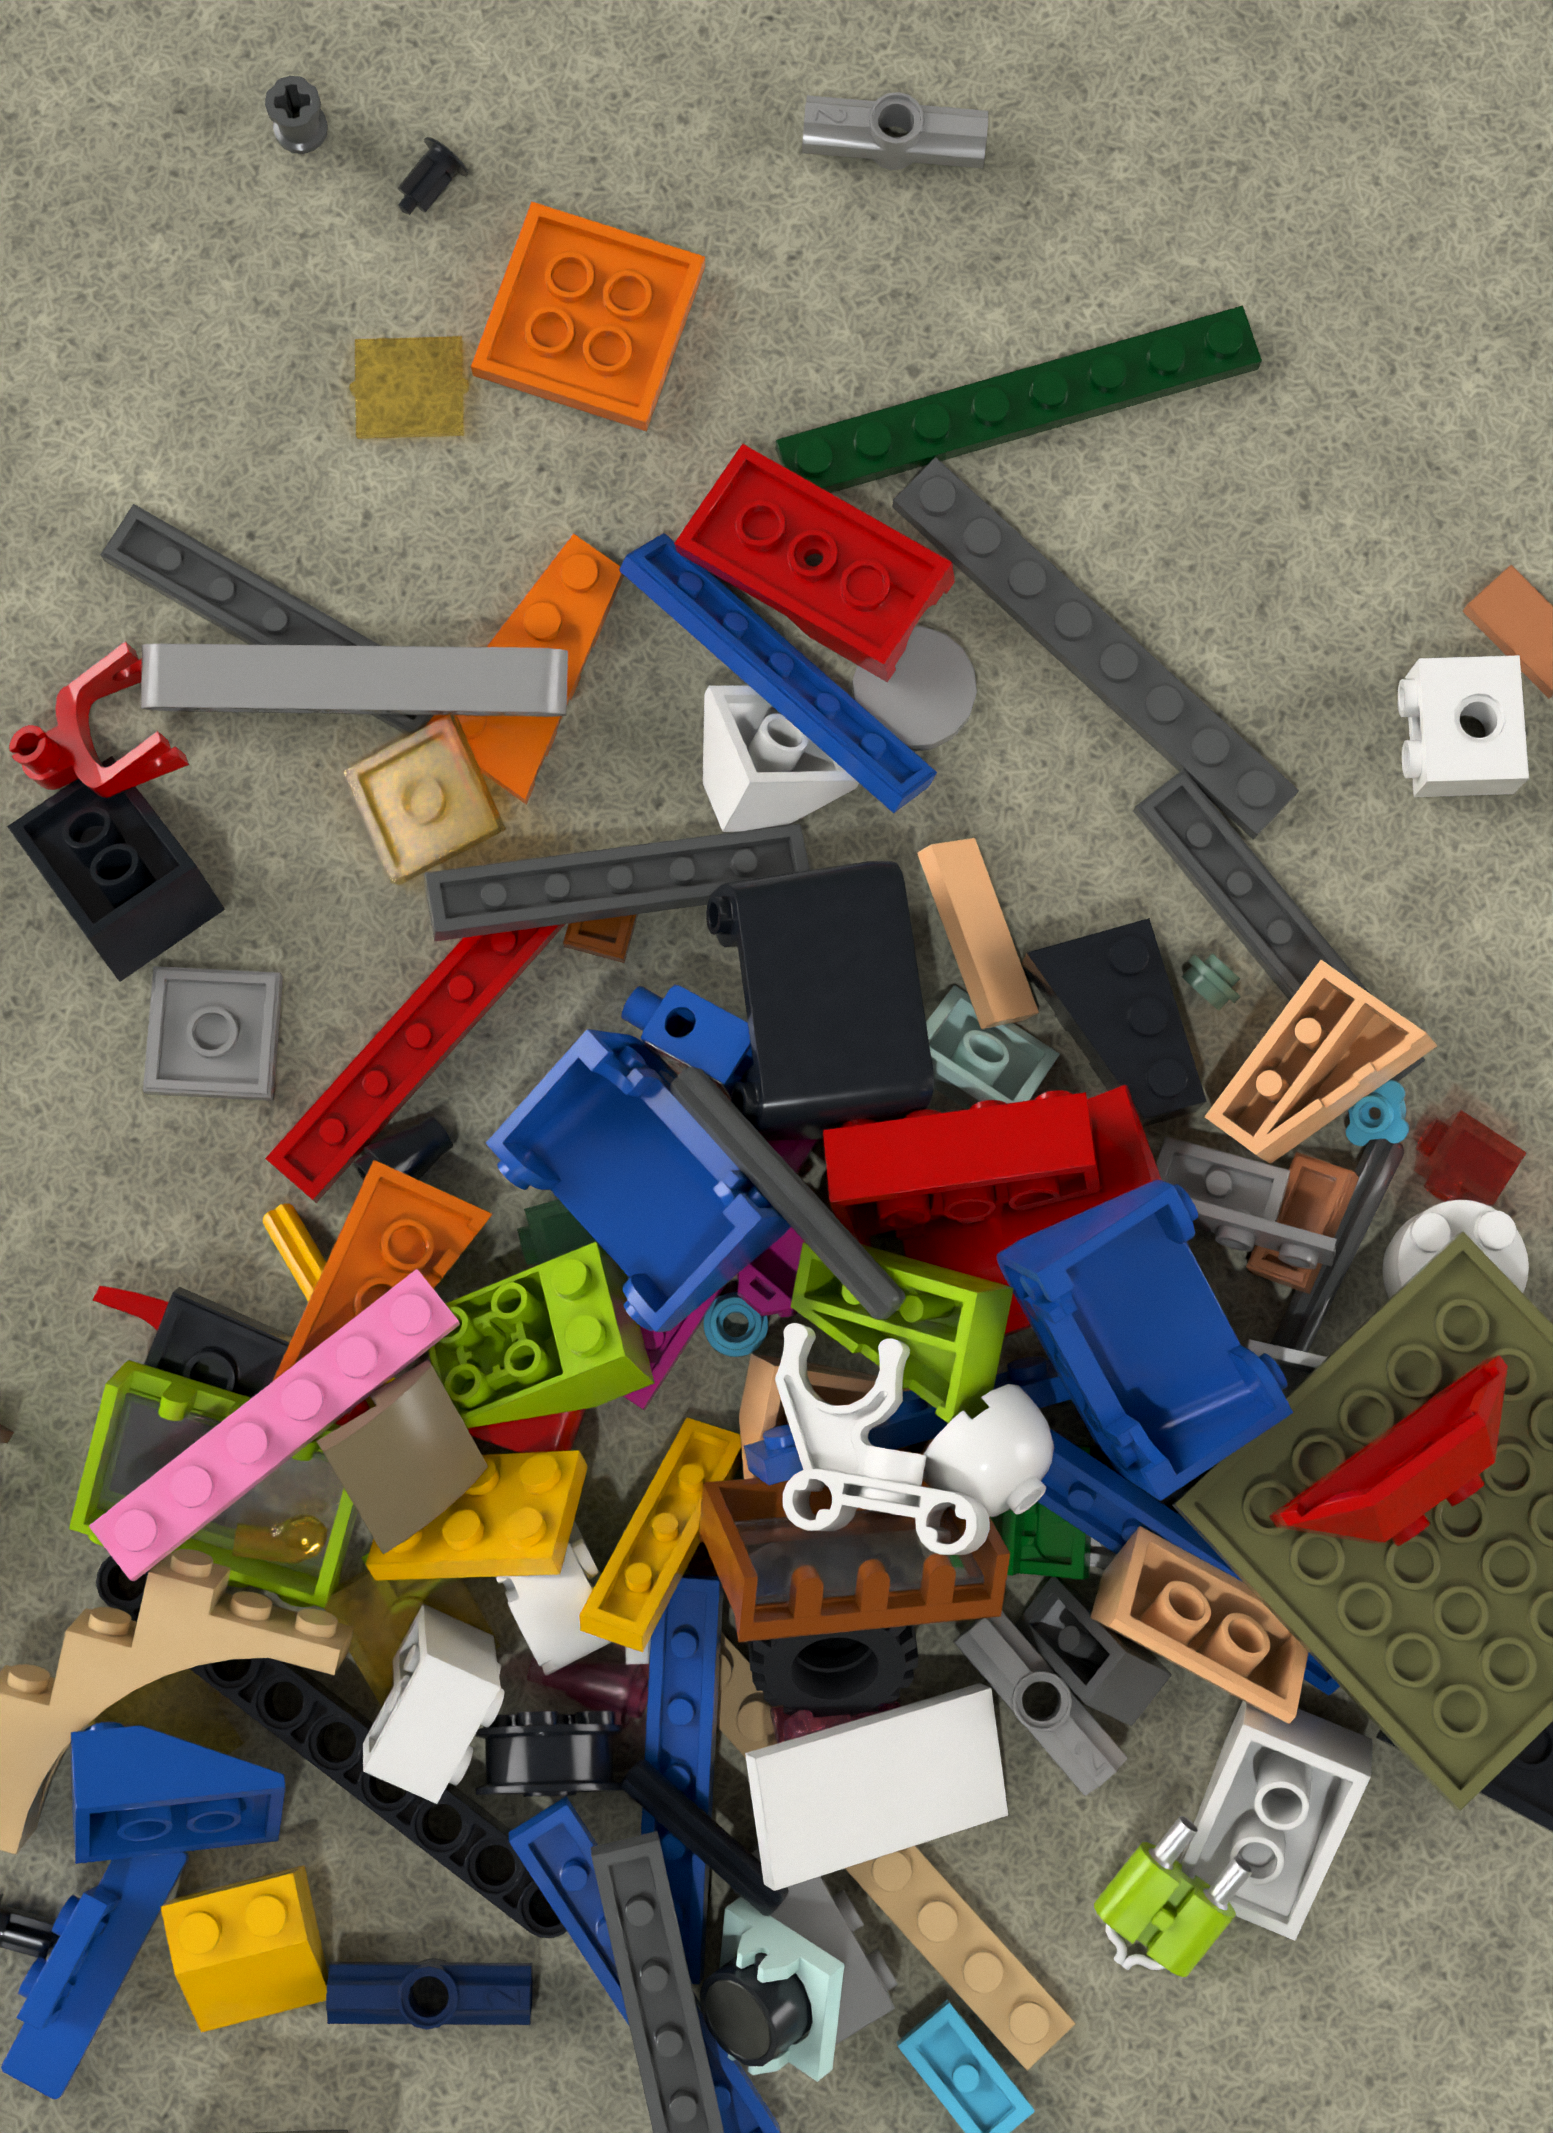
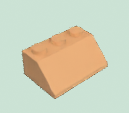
M1139 1526L1102 1573L1090 1618L1257 1709L1290 1724L1297 1715L1308 1651L1244 1582Z

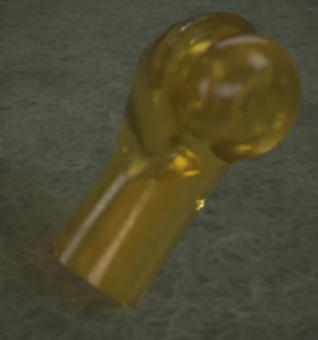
M306 1513L296 1514L273 1526L237 1522L232 1556L297 1564L306 1559L313 1558L321 1552L327 1540V1529L316 1516Z

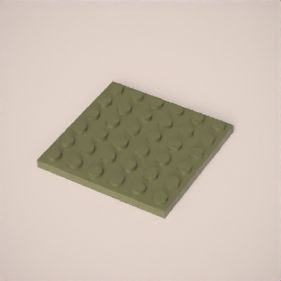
M1464 1232L1457 1234L1285 1397L1293 1411L1291 1415L1211 1467L1172 1504L1447 1802L1459 1811L1553 1721V1324ZM1500 1355L1507 1364L1508 1369L1495 1463L1479 1474L1485 1482L1484 1486L1453 1507L1444 1499L1424 1514L1430 1521V1525L1406 1543L1397 1547L1392 1539L1385 1543L1375 1544L1279 1528L1270 1519V1514L1483 1360Z

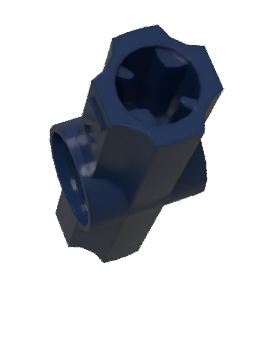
M431 1958L420 1962H330L326 1994L327 2024H412L414 2027L426 2030L438 2028L441 2025H531L533 1963L447 1962L446 1960ZM427 1976L438 1978L448 1989V2003L440 2009L430 2010L423 2008L414 1998L413 1986L415 1981Z

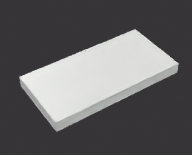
M981 1683L745 1753L764 1885L774 1891L1008 1816L992 1689Z

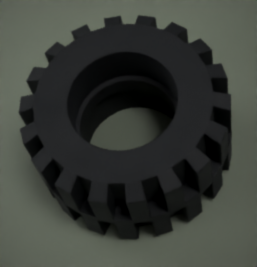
M839 1545L825 1546V1551L812 1552L811 1548L797 1551V1558L792 1560L783 1557L772 1564L773 1573H761L758 1577L756 1600L789 1597L791 1576L797 1568L804 1565H811L817 1569L824 1584L823 1594L855 1591L858 1569L863 1562L870 1560L867 1550L853 1547L849 1552L840 1551ZM881 1556L871 1558L878 1559L883 1563L890 1577V1587L906 1586L905 1578L899 1570H891L889 1561ZM914 1625L748 1641L752 1681L757 1691H763L764 1700L772 1707L783 1705L784 1714L795 1718L802 1714L809 1716V1721L824 1723L826 1718H838V1722L850 1721L852 1716L862 1713L868 1716L878 1712L879 1704H892L900 1697L899 1688L910 1686L914 1679L913 1669L918 1667L919 1656Z

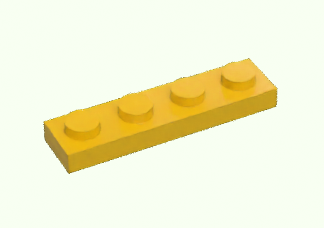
M686 1417L579 1614L580 1631L640 1652L644 1651L700 1543L698 1535L703 1482L733 1480L742 1462L740 1434Z

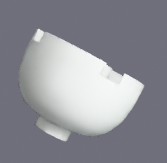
M1007 1384L981 1397L989 1408L978 1416L971 1419L963 1410L953 1418L934 1438L923 1454L926 1455L923 1481L930 1488L971 1496L985 1506L989 1517L997 1516L1010 1508L1015 1514H1021L1042 1497L1046 1491V1486L1041 1480L1049 1471L1054 1451L1048 1422L1037 1405L1019 1385ZM954 1504L950 1508L955 1510L956 1505Z

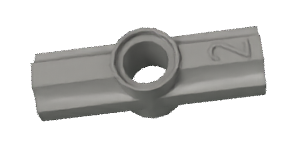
M900 92L887 93L876 101L807 95L802 153L872 159L880 167L889 170L903 169L912 163L983 168L988 130V111L919 105L918 101L910 95ZM896 126L903 128L908 134L903 137L894 138L887 136L882 130L887 127Z
M1003 1611L1001 1617L976 1619L953 1641L1012 1710L1016 1718L1029 1730L1084 1796L1100 1787L1128 1759L1070 1691L1066 1683L1053 1671ZM1034 1682H1049L1054 1685L1057 1691L1058 1700L1056 1707L1045 1717L1030 1716L1023 1708L1022 1697L1024 1691Z

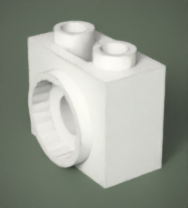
M1520 655L1419 658L1405 676L1406 679H1401L1398 686V710L1401 717H1408L1410 740H1405L1402 747V770L1405 778L1413 779L1414 797L1514 794L1529 779ZM1467 715L1478 719L1484 726L1485 737L1476 738L1468 735L1461 727L1460 716Z

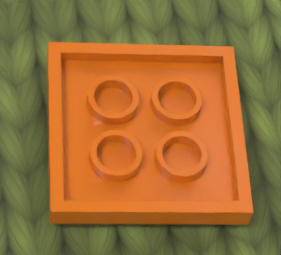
M531 201L471 364L473 376L647 432L706 267L705 256Z

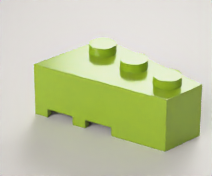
M803 1242L791 1308L852 1353H862L879 1367L878 1346L881 1341L895 1339L907 1344L910 1354L904 1368L902 1389L909 1388L935 1407V1414L945 1422L949 1423L963 1410L973 1419L989 1408L981 1397L994 1389L1013 1287L861 1244L903 1290L906 1297L904 1303L894 1314L885 1320H878L868 1313L814 1251Z

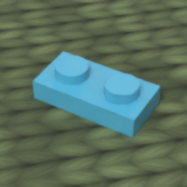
M948 1999L896 2042L901 2052L965 2133H1010L1035 2112L1030 2102Z

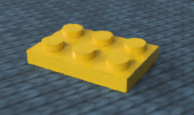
M580 1450L482 1455L488 1468L460 1498L421 1530L385 1554L381 1552L373 1539L365 1565L374 1580L560 1574L588 1469Z

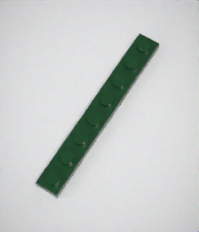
M1242 305L776 440L775 448L780 464L827 492L833 493L926 466L935 457L939 461H944L1259 369L1262 359Z

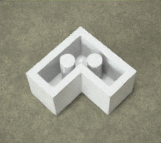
M423 1604L392 1660L394 1686L363 1742V1772L437 1804L448 1783L457 1785L462 1780L473 1754V1747L469 1745L480 1725L488 1728L493 1723L501 1708L505 1691L500 1686L499 1674L501 1664L497 1662L494 1636Z

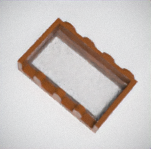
M759 1478L703 1482L698 1539L700 1542L705 1543L734 1612L738 1642L1001 1617L1010 1552L990 1517L988 1536L978 1550L967 1555H940L930 1551L920 1541L916 1531V1518L857 1508L854 1518L841 1529L836 1531H807L795 1526L787 1518L784 1511L783 1492L789 1480L773 1485H768ZM922 1480V1486L929 1487V1486ZM826 1484L820 1492L811 1491L809 1506L815 1516L820 1509H830L832 1494ZM948 1507L941 1516L940 1528L950 1531L951 1543L958 1541L964 1535L966 1520L957 1517L955 1510Z

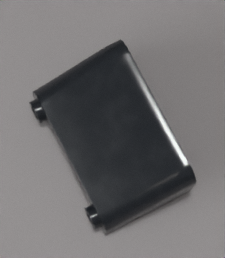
M866 861L729 882L718 887L710 895L707 904V926L710 933L717 936L722 946L738 947L754 1064L745 1071L741 1082L735 1083L732 1089L731 1102L766 1141L824 1139L823 1130L840 1128L847 1121L870 1119L876 1122L904 1119L911 1112L926 1109L933 1095V1065L905 881L899 865L893 861Z

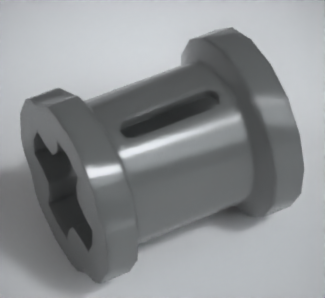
M287 76L277 80L275 85L267 91L265 98L268 116L274 122L273 130L276 140L284 149L291 153L305 154L314 151L322 145L327 137L328 130L325 115L320 109L321 101L316 87L300 76ZM299 112L300 117L294 118V113Z

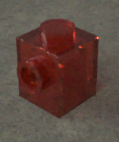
M1460 1110L1447 1118L1445 1122L1435 1118L1428 1126L1415 1147V1150L1423 1154V1157L1414 1171L1427 1179L1423 1185L1424 1188L1443 1202L1470 1200L1492 1207L1523 1160L1526 1152Z

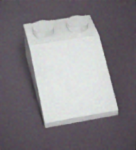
M1242 1701L1224 1742L1195 1819L1194 1825L1197 1827L1198 1832L1184 1848L1179 1863L1182 1864V1872L1192 1879L1197 1875L1211 1886L1234 1856L1240 1857L1250 1865L1253 1872L1229 1901L1235 1910V1916L1295 1941L1371 1778L1373 1739L1300 1709L1297 1710L1296 1717L1288 1724Z

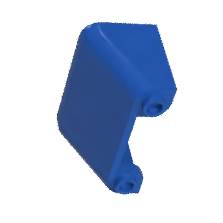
M587 1029L489 1138L486 1144L500 1159L497 1164L498 1169L508 1181L523 1190L528 1189L529 1186L541 1190H551L628 1275L629 1279L622 1286L627 1298L624 1308L629 1316L637 1324L649 1331H670L781 1238L791 1226L671 1094L670 1085L678 1075L659 1055L634 1036Z
M1154 1180L1018 1240L997 1254V1261L1010 1287L1014 1288L1013 1293L1101 1453L1121 1476L1161 1501L1291 1415L1293 1411L1282 1392L1288 1385L1282 1370L1268 1354L1263 1353L1258 1357L1250 1349L1240 1344L1187 1244V1241L1195 1236L1193 1221L1198 1218V1211L1192 1199L1180 1185H1172L1162 1180Z

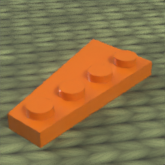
M573 534L487 647L567 650L568 705L581 679L580 674L592 647L595 646L624 578V575L619 571L621 566ZM434 715L424 728L429 736L527 805L535 786L536 777L545 756H548L563 716Z
M373 1160L272 1382L416 1269L419 1270L434 1289L486 1224L492 1213Z

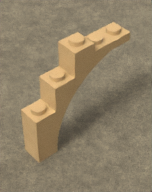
M180 1549L170 1553L148 1572L137 1622L132 1621L128 1613L116 1608L97 1607L92 1610L86 1608L65 1631L55 1678L50 1677V1673L47 1670L29 1664H18L12 1667L5 1665L0 1671V1850L17 1855L37 1829L49 1784L62 1756L71 1744V1732L81 1731L106 1708L129 1693L169 1674L198 1665L232 1659L271 1658L335 1675L349 1652L354 1627L338 1623V1619L326 1611L302 1609L296 1612L273 1606V1602L268 1597L258 1593L242 1591L236 1592L233 1595L226 1593V1588L231 1570L230 1567L215 1564L211 1556L196 1550Z

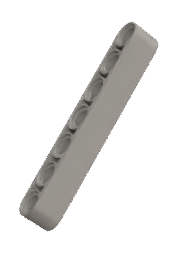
M144 644L142 645L141 708L156 711L567 716L568 651L552 648Z

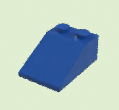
M101 1722L89 1726L85 1731L71 1732V1798L76 1864L276 1842L279 1840L285 1794L284 1774L141 1725L125 1727L117 1722Z

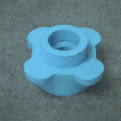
M1389 1080L1348 1109L1350 1124L1346 1128V1136L1351 1143L1357 1146H1364L1370 1140L1386 1139L1390 1143L1395 1144L1407 1137L1409 1124L1405 1121V1090L1400 1083ZM1372 1107L1380 1110L1381 1116L1379 1119L1371 1117L1370 1110Z

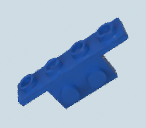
M187 1852L111 1860L97 1886L84 1892L81 1898L72 1895L67 1900L52 1928V1932L60 1936L48 1960L40 1956L36 1959L19 1988L18 1994L27 1999L16 2018L23 2021L24 2024L2 2063L1 2068L4 2073L52 2099H58L64 2094L161 1912V1906L166 1903L188 1862L189 1855Z

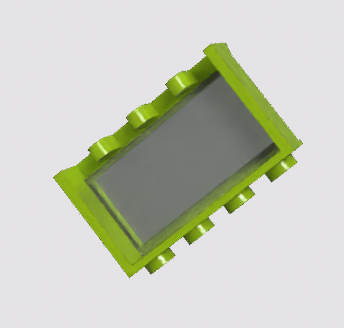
M127 1360L105 1384L69 1529L86 1534L92 1542L103 1546L89 1525L251 1398ZM333 1424L174 1551L180 1549L200 1551L211 1556L213 1563L230 1567L228 1586L239 1588L253 1586L277 1594L283 1602L292 1606L311 1607L314 1605L324 1609L339 1584L342 1566L358 1513L317 1443V1440L341 1426Z

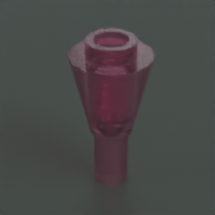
M533 1657L528 1668L527 1681L565 1691L567 1696L592 1711H615V1724L622 1725L623 1729L627 1727L632 1717L641 1719L647 1707L649 1680L643 1678L642 1664L575 1663L573 1666L566 1665L546 1676L542 1666H539L535 1657Z

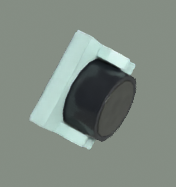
M740 1897L725 1908L720 1968L703 1981L700 1991L701 2012L708 2030L719 2046L728 2053L727 2058L732 2061L737 2059L742 2064L747 2065L748 2072L752 2075L775 2072L787 2063H790L818 2082L833 2069L845 1964L770 1915H762L747 1900Z

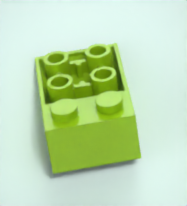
M597 1242L445 1303L459 1320L460 1325L428 1349L431 1365L467 1428L593 1408L654 1384L640 1325L629 1316L624 1308L627 1298L623 1292L622 1285L628 1280L627 1275Z

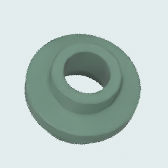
M1213 953L1204 962L1195 954L1188 960L1192 966L1183 974L1182 978L1218 1011L1229 1000L1234 1004L1241 996L1232 987L1240 978Z

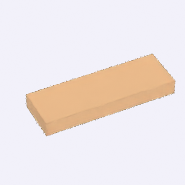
M970 838L931 844L917 853L981 1029L1024 1021L1038 1014V1008L976 839Z

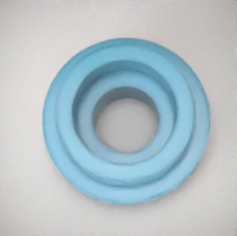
M737 1292L727 1293L715 1299L704 1317V1332L709 1344L719 1353L729 1357H742L751 1354L761 1346L767 1335V1315L761 1316L740 1298ZM732 1313H740L748 1320V1330L740 1337L729 1336L724 1331L723 1322Z

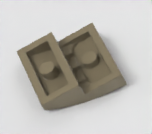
M429 1360L369 1394L376 1405L375 1407L317 1440L321 1450L383 1554L407 1540L443 1513L488 1468L486 1461Z

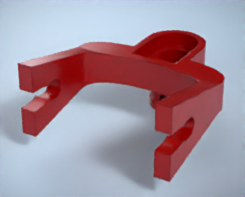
M126 641L59 691L55 705L58 726L47 732L35 725L22 727L13 735L9 744L10 752L15 753L12 755V758L21 764L24 773L41 787L48 790H56L80 779L87 787L104 798L111 797L189 765L186 755L176 746L171 748L168 739L158 731L111 766L105 768L101 763L90 734V708L100 698L141 683L142 658H138L136 650Z

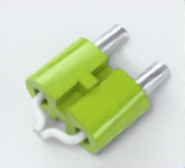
M1179 1816L1157 1846L1149 1842H1142L1094 1903L1095 1911L1106 1923L1108 1938L1117 1948L1114 1960L1126 1970H1129L1133 1965L1139 1964L1150 1970L1166 1968L1177 1976L1187 1977L1235 1917V1910L1229 1901L1253 1872L1250 1865L1237 1856H1234L1211 1886L1197 1875L1192 1879L1182 1872V1864L1176 1861V1859L1198 1832L1197 1827L1186 1817ZM1117 1933L1132 1944L1137 1939L1147 1947V1955L1149 1957L1134 1954L1126 1958V1944Z

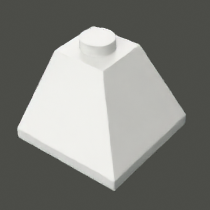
M708 686L704 694L703 785L723 832H742L786 826L857 788L859 782L750 686Z

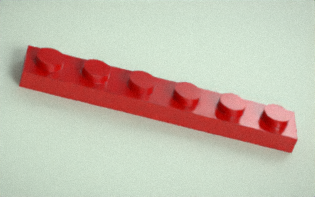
M565 924L464 937L265 1159L317 1203L363 1152V1147L368 1146Z

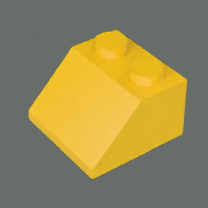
M305 1865L176 1897L161 1906L174 1974L201 2033L326 2001L328 1971Z

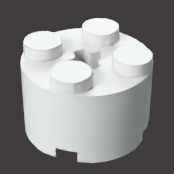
M1470 1200L1442 1202L1413 1216L1399 1228L1384 1254L1383 1280L1389 1299L1461 1232H1464L1523 1293L1528 1280L1529 1262L1525 1244L1516 1229L1514 1221L1502 1211H1497L1488 1205Z
M575 1520L560 1574L496 1577L498 1584H504L507 1590L505 1594L509 1601L510 1610L539 1666H542L546 1676L611 1643V1641L580 1631L579 1614L601 1576V1572L598 1570Z

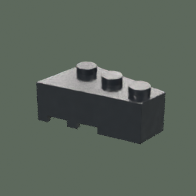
M1150 918L1026 953L1021 964L1025 975L1031 983L1035 984L1055 1012L1054 1016L1064 1030L1068 1031L1089 1060V1065L1106 1089L1110 1091L1123 1085L1128 1086L1142 1127L1195 1113L1207 1102Z

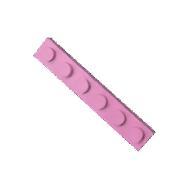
M416 1269L89 1525L90 1529L131 1581H136L368 1398L369 1394L378 1390L459 1326V1320L419 1270Z

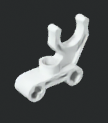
M798 1323L787 1325L783 1331L784 1351L775 1382L803 1467L802 1471L794 1474L787 1482L783 1492V1508L787 1518L795 1526L807 1531H836L845 1527L854 1518L857 1508L916 1518V1531L920 1541L930 1551L940 1555H967L978 1550L986 1541L990 1530L989 1515L985 1506L973 1497L963 1493L922 1486L926 1455L875 1447L868 1440L869 1431L890 1418L903 1401V1374L906 1360L910 1354L908 1345L895 1339L881 1341L878 1346L880 1371L874 1387L864 1398L850 1405L835 1406L825 1402L813 1390L807 1376V1357L816 1338L814 1330ZM826 1484L832 1494V1505L830 1509H820L815 1516L809 1506L811 1491L820 1492ZM955 1504L956 1516L966 1520V1529L964 1535L958 1541L951 1543L950 1531L940 1528V1519L943 1512Z

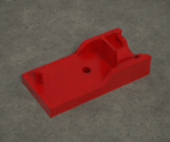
M743 443L674 542L678 554L787 616L808 637L887 683L896 671L895 665L906 650L907 642L918 620L930 606L937 604L943 593H948L955 582L953 563ZM811 554H819L823 557L822 562L817 566L807 565L806 559Z

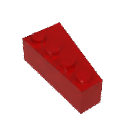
M1055 1090L1042 1093L1035 1100L1008 1104L1000 1100H985L972 1105L970 1109L941 1113L937 1110L924 1109L911 1112L904 1119L876 1122L870 1119H856L845 1122L840 1128L823 1130L829 1201L834 1215L860 1244L870 1247V1236L896 1230V1237L900 1240L925 1235L924 1224L945 1217L957 1220L961 1225L986 1220V1216L995 1211L996 1205L1009 1202L1011 1208L1023 1211L1101 1192L1086 1092L1072 1094L1068 1091Z

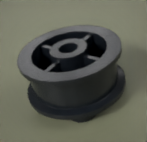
M558 1711L518 1712L511 1715H497L488 1728L483 1726L475 1734L476 1737L485 1739L486 1784L475 1788V1794H523V1797L572 1796L581 1792L622 1791L621 1782L613 1780V1735L623 1732L622 1725L615 1724V1711L575 1712V1714H558Z

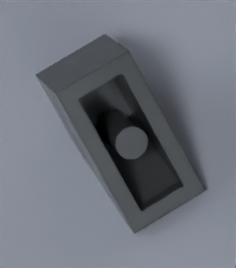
M1051 1577L1016 1622L1015 1626L1084 1704L1132 1726L1172 1674L1148 1649L1091 1619L1094 1604L1061 1578Z

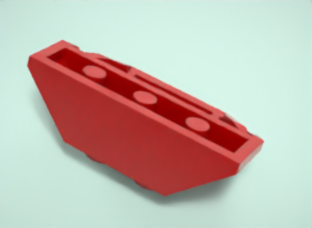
M1500 1355L1483 1360L1270 1514V1519L1276 1527L1370 1544L1385 1543L1389 1539H1392L1397 1547L1406 1543L1430 1525V1521L1424 1515L1444 1499L1453 1507L1484 1486L1485 1482L1479 1474L1495 1463L1508 1369L1507 1364Z

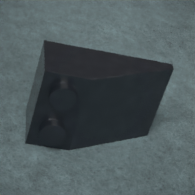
M111 756L103 761L102 764L106 768L114 764L116 760ZM77 779L7 826L119 982L225 910L197 865L136 786L111 797L104 798L87 787L80 779Z

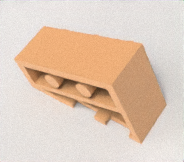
M1320 960L1213 1104L1205 1118L1255 1155L1271 1164L1354 1106L1362 1098L1371 1094L1436 1048L1437 1044L1425 1031Z

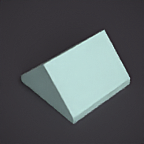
M956 985L952 987L926 1021L933 1065V1088L965 1109H970L972 1105L985 1100H1000L1007 1104L1029 1101L1060 1055V1053L1014 1023L981 1029L968 993Z

